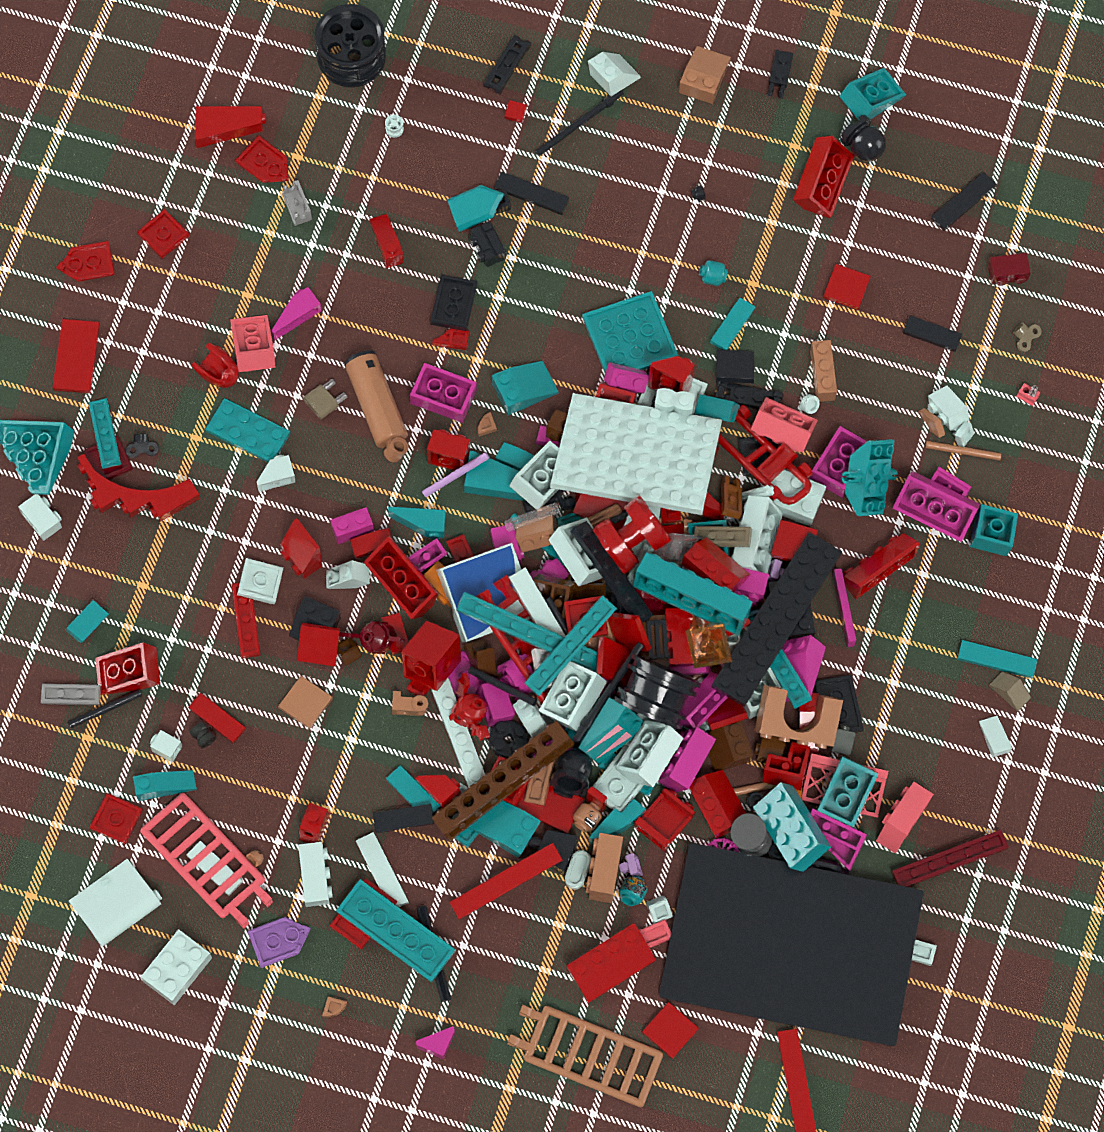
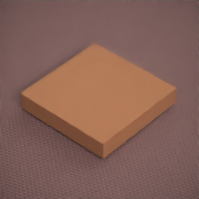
M300 676L278 708L308 729H311L333 697Z

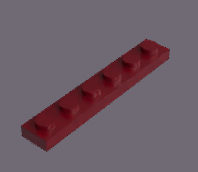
M998 830L895 869L891 873L897 885L910 887L1007 850L1009 846L1002 831Z

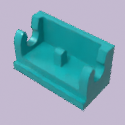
M699 394L694 414L734 423L740 405L733 401Z
M92 600L67 627L66 632L79 643H83L109 614Z

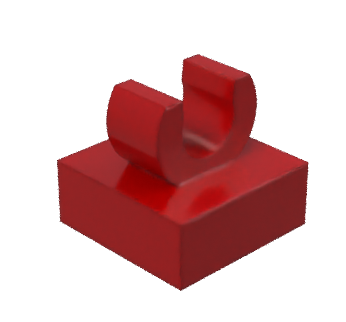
M660 509L662 524L681 522L680 511Z

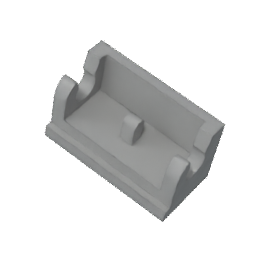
M299 180L293 181L291 188L285 185L282 196L294 226L311 221V210Z

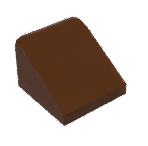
M350 637L339 643L337 654L346 666L362 657L358 646Z

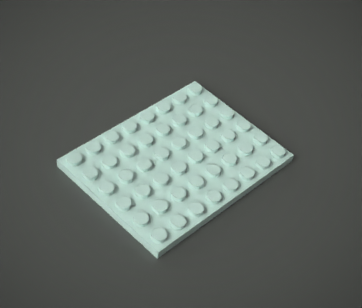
M573 393L550 488L627 502L640 495L649 506L702 515L722 420L692 414L681 415L674 411L662 412L653 407Z

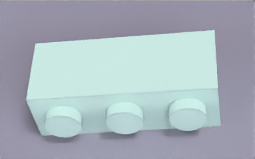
M322 842L298 845L305 906L330 904L329 898H333L332 887L327 886V879H330V869L325 867V860L328 859L327 847L323 848Z

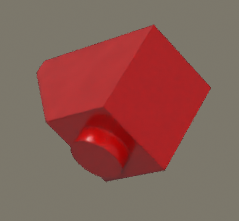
M424 775L415 778L418 784L442 808L449 805L453 798L462 794L459 789L461 785L454 778L450 780L446 775Z

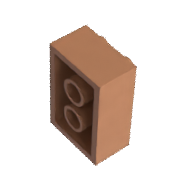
M600 833L599 839H594L592 855H596V857H591L589 874L593 875L592 877L588 876L586 886L589 900L612 903L622 848V836Z

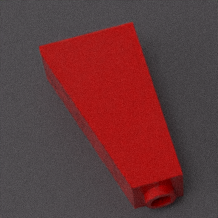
M196 106V148L263 131V124H266V113H263L262 106Z

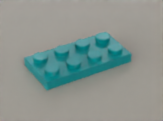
M225 398L206 427V432L267 463L278 456L291 434L289 430Z

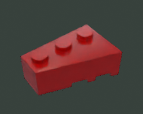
M665 608L669 667L690 666L695 662V654L692 651L694 635L690 631V624L693 623L692 614L680 608Z

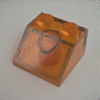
M704 623L690 626L686 630L694 669L732 662L724 623Z

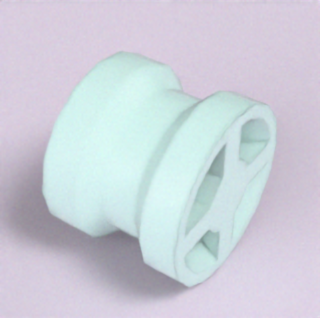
M398 115L387 117L385 121L387 135L393 138L401 136L404 131L402 118Z

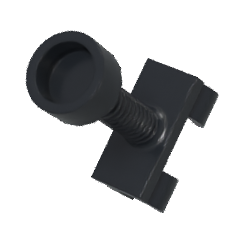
M559 489L555 496L553 495L543 506L558 502L563 512L574 508L576 502L574 498H568L563 501L561 493L566 492V490ZM524 500L523 507L526 515L534 514L535 508Z

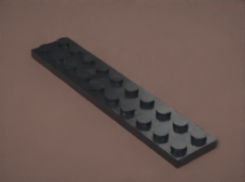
M808 533L712 683L711 687L743 707L746 706L843 551L814 534Z

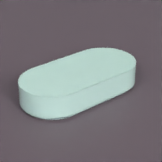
M577 851L571 858L565 876V883L570 889L576 890L584 885L591 863V857L586 851Z

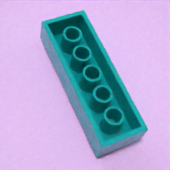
M647 552L636 571L633 587L737 636L740 635L749 617L753 603L744 595H737L727 587H720L710 579H703L693 571L679 568L677 564L664 561L658 555Z

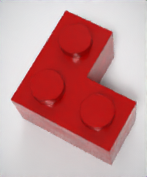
M792 742L788 758L768 754L763 782L772 785H778L782 782L794 786L795 790L801 791L809 762L811 746Z

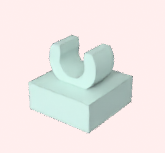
M967 421L952 429L954 431L952 435L955 436L957 445L964 447L974 435L972 424Z

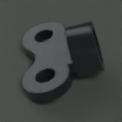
M148 433L133 435L134 444H129L126 447V454L131 458L137 457L140 453L154 456L159 451L157 443L149 442ZM150 446H154L155 450L153 452L149 450ZM135 448L136 452L132 454L130 449Z

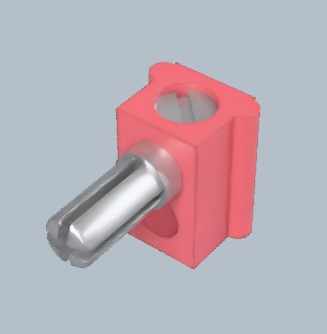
M1024 383L1016 397L1033 406L1040 392L1037 391L1038 387L1036 385L1030 387Z

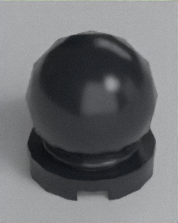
M861 115L858 117L860 121L856 124L851 122L841 134L842 139L839 141L844 146L850 145L853 155L861 161H875L883 155L886 149V138L880 129L870 126L871 119L867 115Z
M569 748L555 760L554 773H552L549 785L555 788L554 792L566 798H572L573 795L583 797L587 794L590 784L589 778L593 770L590 757L580 749Z

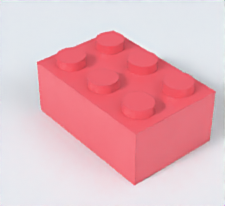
M766 397L751 430L759 436L771 438L777 444L785 443L793 451L803 453L818 420Z

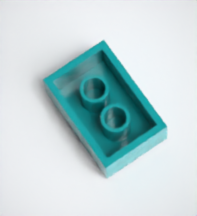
M841 756L817 811L854 827L877 779L878 772Z

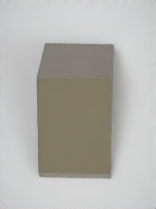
M1003 671L989 685L1017 712L1031 699L1022 681Z

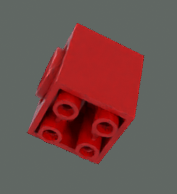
M426 621L402 650L404 677L438 691L461 662L460 635Z

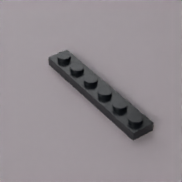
M585 521L573 528L570 532L627 613L639 616L642 623L654 616L625 574H623L612 557L606 552L589 523Z

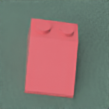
M268 315L230 319L239 372L276 368Z

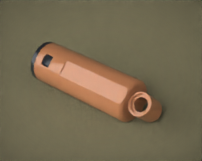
M375 351L359 352L349 357L344 362V366L377 447L385 448L384 456L387 460L398 462L409 448L405 440L408 436L407 430Z

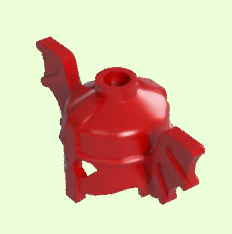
M462 673V677L457 679L459 688L456 694L459 696V699L453 705L449 719L450 721L454 720L460 726L467 727V729L470 728L472 730L471 736L476 735L479 737V741L484 738L490 737L487 726L478 724L485 717L488 705L477 694H467L470 681L467 673Z

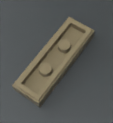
M695 526L693 545L704 538H708L718 547H750L752 528Z

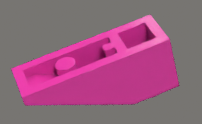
M309 287L304 290H298L289 301L272 329L274 340H277L321 312V304Z

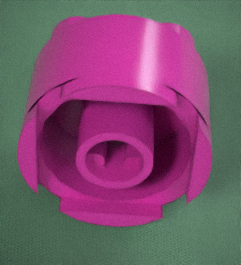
M523 654L522 656L519 655V657L523 660L527 655ZM512 659L497 667L498 673L502 672L503 677L500 680H503L504 683L526 694L532 692L524 684L526 679ZM528 665L527 668L532 674L534 671L532 670L531 666Z

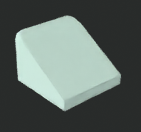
M662 895L646 902L654 924L673 917L665 896Z

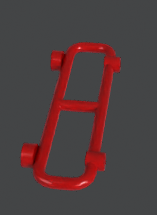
M740 405L735 420L762 446L745 458L721 434H719L718 443L763 486L772 485L774 487V494L769 496L772 501L778 499L787 505L797 503L807 496L811 490V482L808 479L813 475L811 468L805 462L798 467L792 463L786 467L804 485L803 489L794 496L786 497L778 486H774L751 464L767 451L772 454L776 448L764 436H759L751 430L752 425L747 421L751 417V413L745 405Z

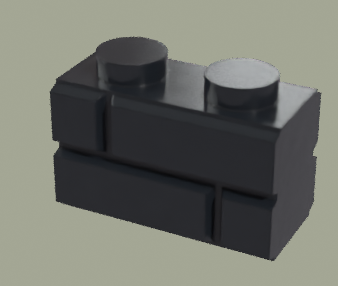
M486 222L470 230L469 241L472 247L477 248V257L481 263L484 262L485 266L489 267L506 259V250L491 222Z

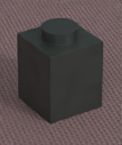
M839 724L834 747L827 746V750L851 755L856 733L851 731L849 726Z

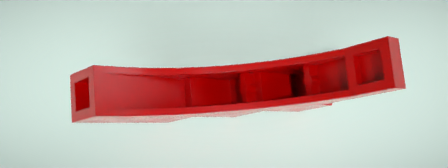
M85 454L77 457L79 471L82 475H87L89 478L87 483L91 490H94L90 493L92 498L90 503L95 510L99 509L101 513L117 504L120 505L124 514L128 513L130 517L149 508L154 518L158 517L160 522L200 499V495L190 478L178 485L160 490L130 489L115 484L101 476L93 469Z

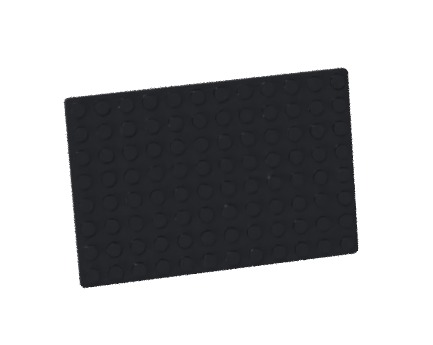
M691 843L686 859L659 996L667 1000L887 1046H895L924 892L915 888L808 867L802 872L791 869L787 862Z

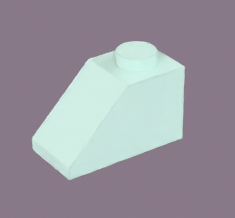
M278 455L269 461L257 480L259 492L296 482L289 455Z

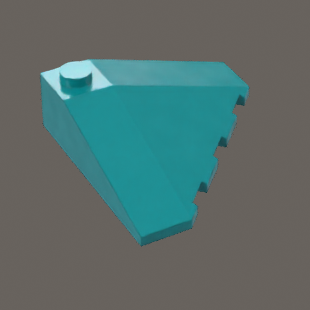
M0 420V443L5 448L3 452L10 462L15 463L17 466L15 470L23 481H27L29 484L28 489L32 494L49 495L71 449L75 431L64 422Z

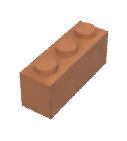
M831 340L812 341L810 353L815 395L819 402L835 401L837 386Z

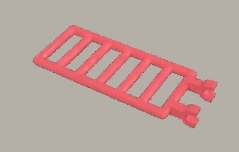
M180 793L141 828L140 832L220 918H225L230 913L244 929L250 923L236 907L254 892L267 908L273 903L272 898L260 887L265 882V877L187 794ZM183 802L190 811L157 839L150 830ZM196 816L203 824L170 853L163 844ZM207 830H210L216 838L183 867L176 858ZM222 843L229 852L196 880L189 872ZM235 857L242 866L209 894L202 886ZM246 872H249L256 880L227 906L222 908L215 900Z

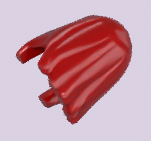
M208 343L206 348L210 350V354L202 361L201 365L193 362L192 367L202 379L220 388L232 387L239 378V370L236 363L223 348Z

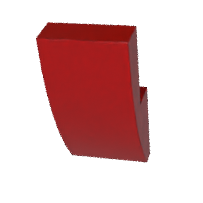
M386 528L350 539L355 557L361 558L373 553L388 536L392 538L390 529Z

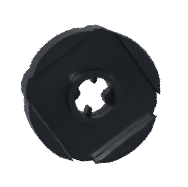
M499 721L492 728L488 743L490 748L492 747L493 751H495V755L508 759L516 749L528 743V736L524 726L513 721ZM503 737H511L513 741H511L510 744L505 743L506 740H503Z

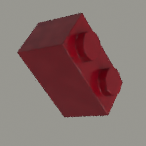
M1027 253L990 257L988 262L991 285L1003 286L1012 282L1021 284L1028 281L1031 274Z

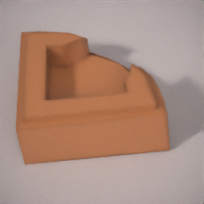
M491 412L485 414L479 422V436L497 431Z
M328 996L322 1016L329 1018L339 1015L346 1008L347 1001Z

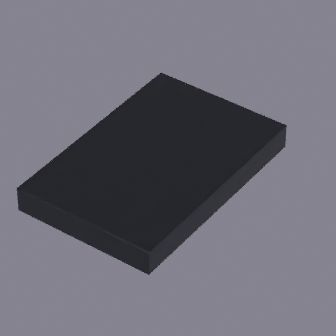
M441 275L430 325L467 331L478 281Z
M852 675L815 681V693L843 700L839 724L849 726L850 730L855 733L863 732L864 728Z

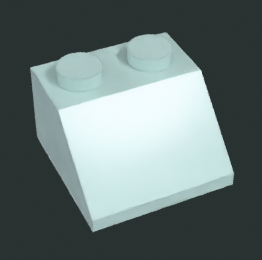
M601 52L588 60L590 75L610 96H613L641 78L620 54Z

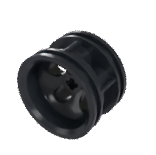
M344 4L330 9L320 18L315 29L317 61L323 75L332 83L343 87H360L376 79L382 72L386 61L384 27L379 17L364 6ZM368 39L374 44L367 47L362 44V41ZM334 46L341 48L338 54H331L329 51ZM356 52L361 58L357 61H351L348 59L349 55Z

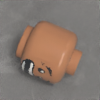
M592 802L590 804H581L573 815L574 825L585 833L587 831H594L602 820V815L599 812L600 807Z

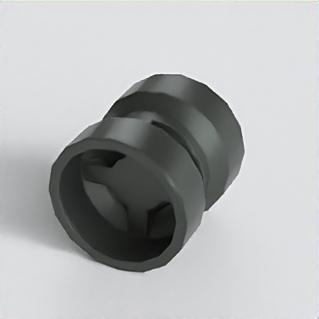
M205 721L195 725L189 732L193 738H197L198 745L202 749L212 744L217 738L214 732L208 730L209 726Z

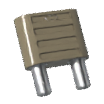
M333 379L324 385L320 384L303 397L305 403L320 420L339 407L338 404L347 398V395L343 392L334 399L327 391L336 384Z

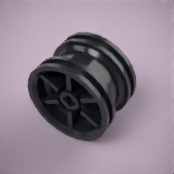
M632 654L631 658L634 659V662L627 665L632 670V674L626 687L618 686L619 696L614 695L613 700L655 721L682 729L683 725L680 722L687 718L682 713L683 707L689 696L696 697L697 692L694 690L696 687L700 688L701 683L655 661Z

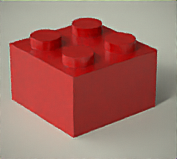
M433 429L427 447V463L453 471L467 464L470 454V439L460 434L457 436L449 434L446 430Z

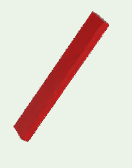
M551 843L450 901V904L460 920L560 863L563 859L554 843Z
M798 1030L777 1032L795 1132H817Z

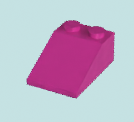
M811 635L787 640L782 647L783 652L810 696L812 695L826 646Z

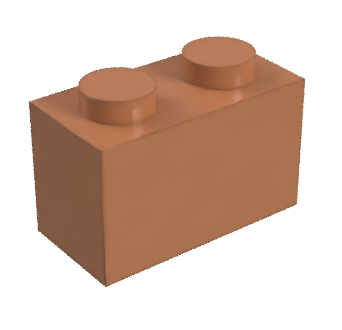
M553 514L516 524V539L522 553L552 545L549 538L558 528Z

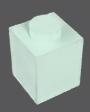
M160 730L158 735L155 734L150 741L152 752L172 763L183 747L180 740Z

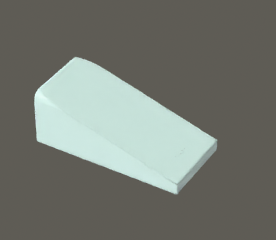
M998 716L979 721L992 758L1011 752V744Z

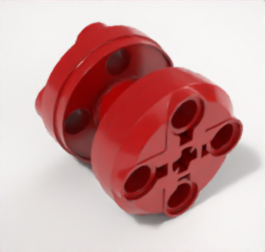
M640 495L624 507L632 519L624 527L618 530L608 518L593 528L600 543L623 574L632 570L640 563L632 550L639 543L646 539L652 548L657 551L672 541L660 521Z

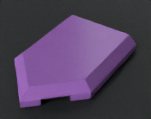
M284 917L249 930L248 934L260 967L263 968L298 955L311 928Z

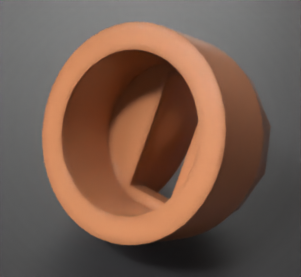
M257 850L246 855V858L255 868L261 865L264 860L263 854H260V851Z

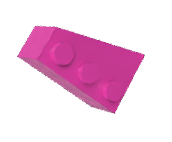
M812 809V817L831 846L829 851L851 871L867 834Z

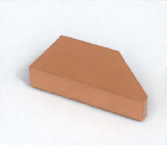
M925 408L919 410V414L929 430L939 438L944 436L945 431L941 419Z

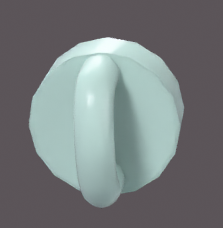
M808 394L803 397L799 408L808 414H813L819 408V399L814 395Z

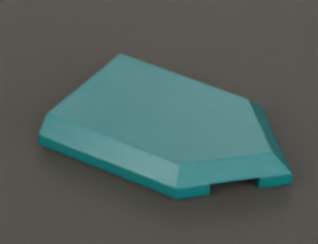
M480 185L449 198L448 203L459 232L493 218L499 202L503 199L504 193Z

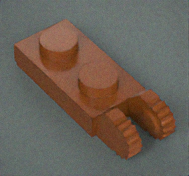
M724 475L721 481L722 515L735 519H740L742 516V488L740 487V479L735 478L731 485L729 484V476Z

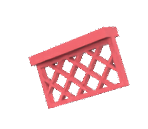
M816 754L810 755L801 797L802 801L814 804L820 803L821 800L817 799L823 797L824 793H822L817 783L825 778L830 782L828 776L834 773L840 760ZM865 766L878 772L875 782L881 783L880 790L875 794H872L870 791V797L866 800L867 802L871 798L876 804L875 813L866 811L863 806L860 814L878 818L888 771ZM812 767L821 769L824 776L815 781L811 776ZM815 785L820 793L814 799L806 797L807 789Z

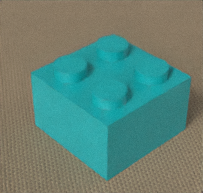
M981 504L974 518L970 547L1007 556L1013 548L1018 513Z

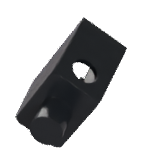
M546 830L543 839L532 835L528 846L539 851L554 843L563 861L554 865L551 869L564 875L577 844L578 836Z

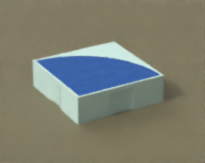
M512 543L436 570L445 596L451 604L453 618L462 643L493 632L489 625L456 611L464 592L476 597L488 589L491 593V599L496 606L506 599L502 591H499L494 586V583L506 575L510 577L521 570ZM517 600L505 610L518 615L525 609Z

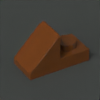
M483 640L466 643L464 650L471 665L490 676H496L494 649H487Z

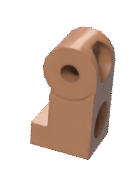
M393 691L392 715L422 716L428 711V700L422 695L415 696L414 698L401 697V691Z

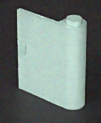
M126 859L70 899L69 903L103 947L160 906L162 897L156 889L154 891L150 889L130 861Z

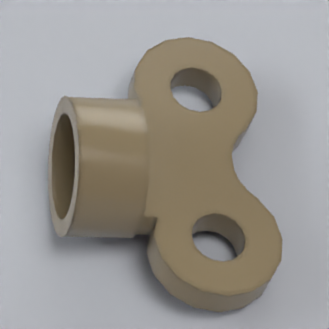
M1021 323L1016 327L1013 334L1020 339L1017 342L1018 350L1021 352L1030 350L1031 340L1041 335V328L1038 325L1034 324L1028 327L1026 324Z

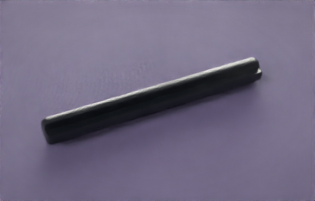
M418 907L417 914L420 924L434 933L427 907ZM442 969L435 978L441 1002H447L451 1000V995L444 969Z

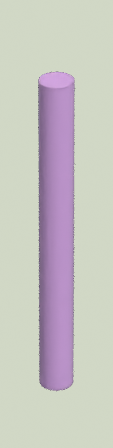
M484 452L422 491L424 496L428 497L490 458L487 452Z

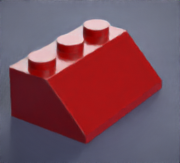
M679 356L652 362L650 365L648 388L656 392L662 388L673 390L676 393L681 391L689 392L692 387L695 364L688 358H681Z
M708 538L696 542L683 556L681 563L682 566L687 570L693 571L697 576L703 579H710L720 587H727L733 593L751 575Z
M723 770L705 774L693 780L689 787V791L715 839L730 833L734 821L739 816L747 814Z

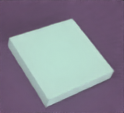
M246 558L237 595L274 605L283 567Z

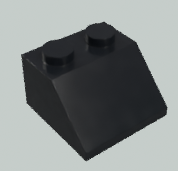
M305 596L296 613L289 637L299 641L302 623L336 628L341 619L340 611Z

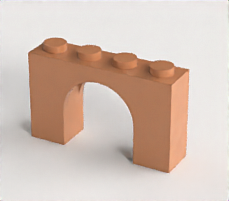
M770 685L763 686L754 731L760 733V737L771 739L772 736H778V740L790 742V739L797 740L798 744L808 745L811 742L816 743L815 746L827 749V746L834 747L843 700L819 695L812 722L803 729L794 730L787 726L783 715L788 690Z

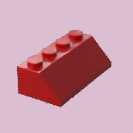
M833 136L816 138L793 200L804 210L831 218L854 155Z
M904 533L899 537L895 535L888 541V545L878 547L870 558L864 557L856 568L853 569L851 567L844 572L845 587L857 600L916 557L920 543Z
M390 536L364 561V564L411 619L422 618L435 604L438 592Z
M633 923L566 967L587 1002L590 1003L655 962L656 959L644 937Z

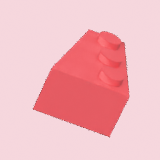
M915 782L912 783L910 788L906 786L900 795L903 797L902 800H896L891 808L893 813H888L882 821L885 825L876 842L896 854L934 794Z

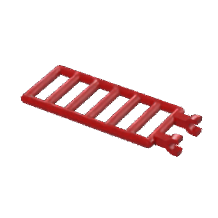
M506 575L496 581L494 586L499 591H502L506 597L497 607L505 610L518 600L525 610L517 616L524 619L528 616L530 617L518 594L511 587L508 576ZM488 589L476 596L495 605ZM490 626L521 674L527 680L532 675L527 668L533 662L532 653L521 660L515 651L526 642L517 639L511 644L504 632ZM551 688L542 692L540 696L536 695L542 704Z

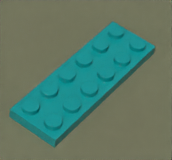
M361 879L336 910L339 915L431 983L456 951Z

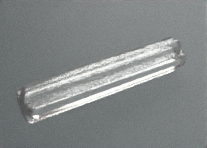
M552 503L506 520L504 522L507 531H512L560 513V509L557 503Z

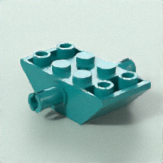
M893 439L869 440L850 455L848 471L842 474V476L847 477L841 478L843 483L846 484L845 494L857 516L880 515L884 512L888 480H895L897 476L892 475H898L897 470L891 468L892 454L894 452Z

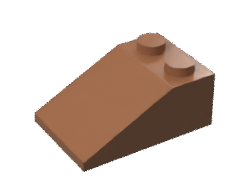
M697 46L680 81L679 93L713 104L731 57Z

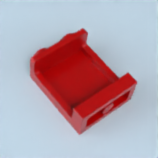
M666 788L662 790L660 796L643 816L639 817L634 823L636 830L664 852L695 815L691 804L686 801L683 803L678 798L679 796L676 792Z

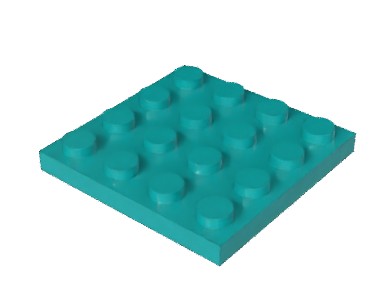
M652 291L582 314L583 321L604 373H606L609 362L645 370L650 368L652 362L679 356Z

